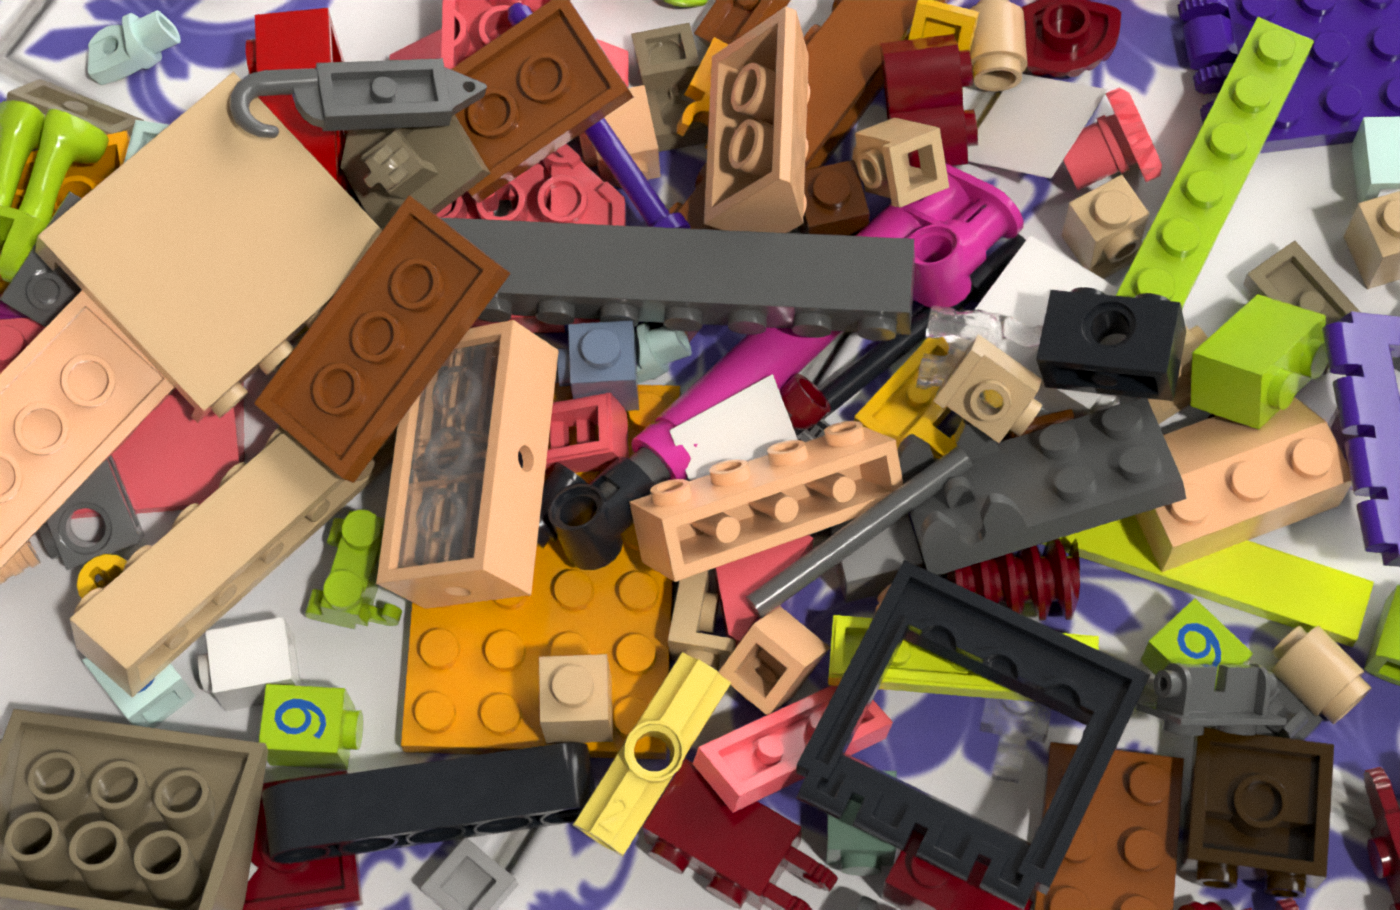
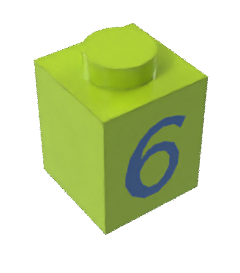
M1194 598L1148 641L1140 661L1155 675L1171 663L1209 664L1218 667L1215 682L1216 689L1219 664L1247 665L1253 653Z
M266 684L259 743H266L268 748L267 762L269 765L348 770L350 750H359L361 747L363 713L362 710H355V705L346 689Z

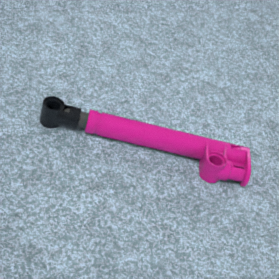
M946 164L949 188L900 208L892 206L891 202L855 235L914 239L915 272L913 300L934 309L948 308L963 301L971 290L972 282L970 275L984 263L986 251L1001 237L1006 239L1015 238L1024 228L1020 210L1003 191L949 164ZM766 328V331L761 334H747L656 418L655 424H649L633 439L631 444L634 454L629 459L619 456L590 484H576L559 492L550 502L548 515L571 564L581 570H596L613 562L622 549L623 540L621 534L634 523L629 502L650 495V489L658 483L674 479L685 480L688 477L685 469L688 467L691 457L683 445L675 446L669 430L772 374L780 391L781 387L796 373L799 374L844 331H831L830 335L820 338L800 336L795 334L792 329Z

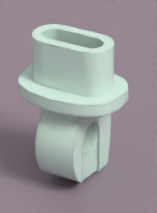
M158 10L142 18L129 13L122 17V25L107 26L97 32L88 44V74L100 85H104L127 77L142 68L149 69L161 61V51L180 43L179 32L175 25Z
M648 322L637 325V332L634 333L638 384L649 379L655 380L668 372V363L691 356V346L684 331L673 330L666 326L654 329Z

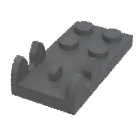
M1140 398L1063 423L1053 424L1047 428L997 443L962 418L954 437L957 446L965 451L973 467L960 477L948 480L942 490L912 510L910 516L927 571L941 575L1187 499L1182 477L1147 398ZM914 434L904 438L897 450L903 484L938 460V458L933 456L929 443Z

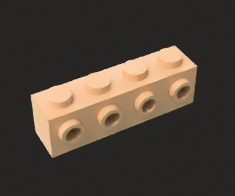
M845 421L828 426L824 430L825 436L807 442L789 440L774 444L767 449L768 455L748 462L736 459L717 463L709 469L710 475L692 481L674 479L658 483L650 489V495L629 502L642 563L676 582L857 518L903 485L896 440L864 427L861 422Z

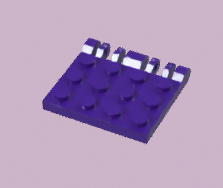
M1182 0L1180 4H1177L1180 20L1186 22L1182 27L1190 68L1198 71L1193 76L1195 91L1203 93V95L1219 94L1257 17L1314 40L1310 53L1260 154L1353 143L1364 117H1400V0ZM1214 99L1200 108L1202 124L1215 102Z

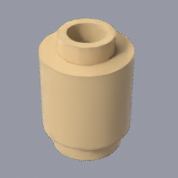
M980 0L975 6L970 8V10L979 12L970 50L974 84L986 91H1004L1014 88L1022 81V73L1027 68L1024 12L1020 6L1011 3L1009 0Z
M1299 625L1281 640L1271 652L1279 660L1271 672L1316 717L1323 714L1333 725L1350 712L1372 689L1361 678L1365 671L1320 626L1307 633Z

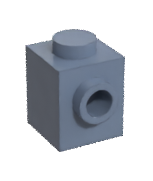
M633 320L568 324L569 348H558L560 387L571 386L573 399L611 392L626 411L639 410L637 355Z

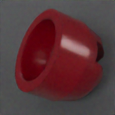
M796 373L779 391L786 410L792 415L790 421L794 430L799 431L811 428L831 411L830 404L822 392L801 374Z

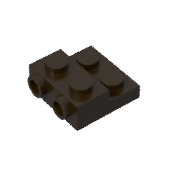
M1204 728V735L1194 736L1189 800L1185 805L1180 871L1196 873V884L1212 889H1234L1237 887L1238 879L1265 882L1264 893L1279 898H1303L1306 896V888L1317 889L1327 878L1334 744L1259 734L1236 735L1213 728Z

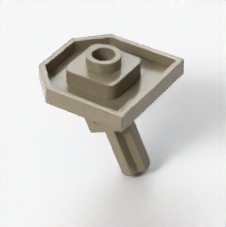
M455 114L451 117L449 126L348 130L340 167L365 211L382 230L409 195L436 215L491 174Z

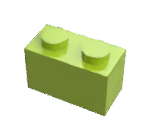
M1257 294L1192 352L1191 407L1259 430L1280 409H1286L1293 401L1294 396L1312 379L1319 378L1324 372L1328 363L1322 328L1326 325V315Z

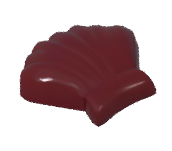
M1038 0L1021 7L1024 12L1027 69L1034 75L1050 74L1053 77H1063L1065 75L1077 77L1085 70H1093L1101 61L1108 60L1116 48L1122 12L1117 7L1089 0Z

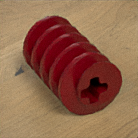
M1058 538L1046 543L1042 556H1040L1035 545L1019 550L1016 557H1014L1013 553H1009L944 573L943 578L998 604L1006 602L1009 609L1019 614H1022L1026 602H1032L1039 621L1047 619L1052 602H1059L1065 620H1072L1080 594L1078 543L1075 538L1068 556Z

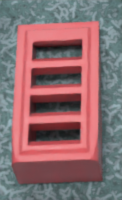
M611 392L553 403L550 424L551 449L547 450L545 474H551L556 463L566 466L575 473L604 471L619 456L629 459L627 413ZM595 425L599 426V441L595 439ZM577 426V445L569 446V427Z

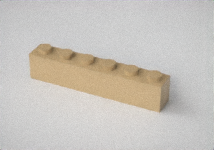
M398 425L354 483L342 479L281 426L278 427L268 439L265 448L247 464L241 462L232 467L223 477L219 489L203 503H194L185 508L174 521L172 529L153 546L145 545L138 549L129 558L123 572L104 589L96 588L82 598L74 610V615L70 618L76 648L133 698L393 463Z

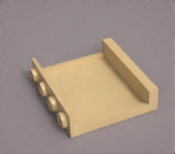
M234 71L41 232L37 237L35 252L53 271L60 266L195 408L191 417L197 423L211 411L219 419L223 417L247 395L248 391L241 385L259 368L268 376L286 361L295 349L289 341L306 326L308 328L312 326L382 232V229L258 97L250 103L249 109L255 119L264 124L278 127V136L276 138L257 137L245 132L235 123L230 112V95L237 82L241 79Z

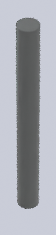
M955 447L746 596V600L759 618H763L942 490L948 480L960 477L970 470L973 464L968 455L961 447Z

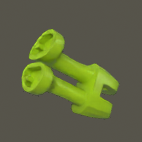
M15 100L2 101L0 103V275L2 280L8 283L11 282L37 242L38 235L44 231L52 219L59 190L71 164L74 162L81 164L97 163L104 155L109 142L107 135L101 129L79 117L58 109H48L45 117L35 106ZM38 149L19 210L11 208L26 161L30 153Z

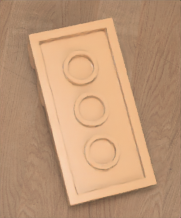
M83 290L0 374V570L97 468L128 440L153 410H156L176 389Z

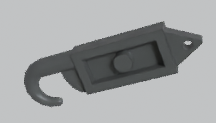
M443 58L316 63V67L310 69L263 70L248 74L237 82L230 95V112L235 123L245 132L262 138H276L279 134V129L274 125L264 124L255 119L249 109L250 103L253 99L260 96L292 95L295 107L303 119L313 126L322 127V131L449 126L451 117L485 96L487 85L444 67Z

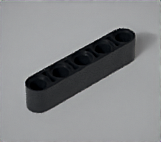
M577 742L559 743L292 781L271 786L262 793L269 860L285 864L300 863L575 822L595 790L589 747L587 744Z

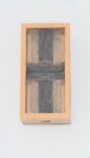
M510 320L470 328L397 427L376 584L425 609L531 595L559 350L516 321Z

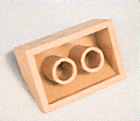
M787 6L712 56L704 224L720 230L788 233L803 224V216L807 204L804 194L805 159L808 154L806 123L807 104L810 98V86L808 84L809 55L797 12Z
M1294 397L1286 409H1280L1259 430L1216 415L1163 435L1182 477L1187 499L1136 514L1135 517L1161 572H1165L1335 508L1342 502L1352 482L1348 464L1327 422Z

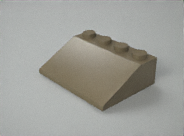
M13 709L0 743V910H242L246 897L268 756L266 743Z

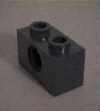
M1089 287L1074 288L1071 292L1051 290L1036 357L1045 388L1174 401L1187 332L1181 303L1170 301L1164 296L1153 293H1142L1133 298L1106 295L1100 290ZM1109 335H1126V338L1118 344H1100Z

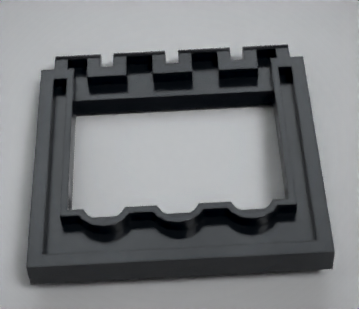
M904 560L797 763L796 773L805 777L797 799L839 820L842 819L851 800L861 804L853 822V827L902 851L905 849L913 831L924 835V838L915 857L965 882L968 880L976 861L988 866L979 889L1024 910L1034 889L1047 895L1142 695L1150 674ZM903 640L909 641L1086 725L1079 745L1044 818L1035 831L1032 843L845 753Z

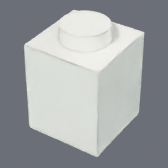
M284 616L205 631L208 653L198 655L200 680L204 692H213L225 711L263 705L266 684L301 686L295 636Z

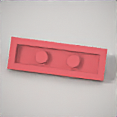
M831 685L699 746L693 765L733 813L804 779L805 777L796 773L797 763L838 686ZM872 700L845 752L850 756L886 739L893 722L874 700Z

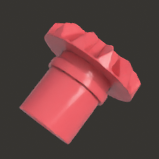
M1120 87L1105 93L1114 114L1107 117L1102 115L1096 118L1097 122L1084 127L1063 159L1077 190L1119 171L1122 174L1130 170L1129 167L1136 163L1146 183L1161 175L1162 163L1130 93Z

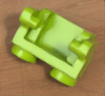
M349 510L345 519L334 518L327 544L338 547L323 590L312 589L305 611L307 618L354 630L356 624L368 626L369 622L386 626H397L399 624L402 610L399 607L390 603H385L383 609L373 606L379 587L376 581L385 518L377 517L368 510Z

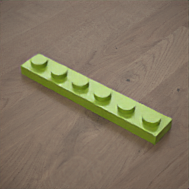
M1257 17L1116 296L1134 298L1142 293H1153L1164 296L1170 301L1180 302L1183 309L1310 53L1314 40Z

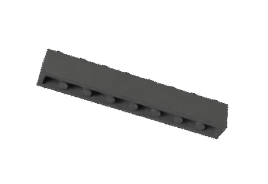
M441 218L511 273L479 315L478 319L485 321L505 322L511 319V315L536 316L539 321L552 325H568L573 323L575 318L600 319V322L633 320V327L638 325V321L663 322L667 328L677 331H696L702 328V324L726 325L733 332L749 335L764 333L766 328L792 329L797 335L810 338L826 337L831 334V331L857 332V335L861 338L873 341L891 340L896 337V334H911L915 272L914 239Z

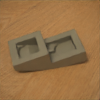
M690 23L631 33L641 86H645L658 151L706 143L708 140V126L702 122L691 123L684 136L677 134L676 131L678 121L688 105L695 102V100L684 94L700 65Z

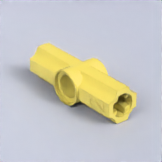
M682 652L639 721L625 739L623 746L578 815L573 826L600 845L623 857L672 777L681 768L684 758L728 690L731 682L706 663ZM644 737L661 739L670 751L668 767L661 771L652 772L643 769L637 763L634 756L636 742Z

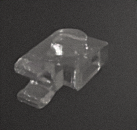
M985 698L979 731L999 734L992 779L1018 783L1023 767L1026 741L1031 740L1041 743L1046 741L1051 715L1050 708L1038 702Z

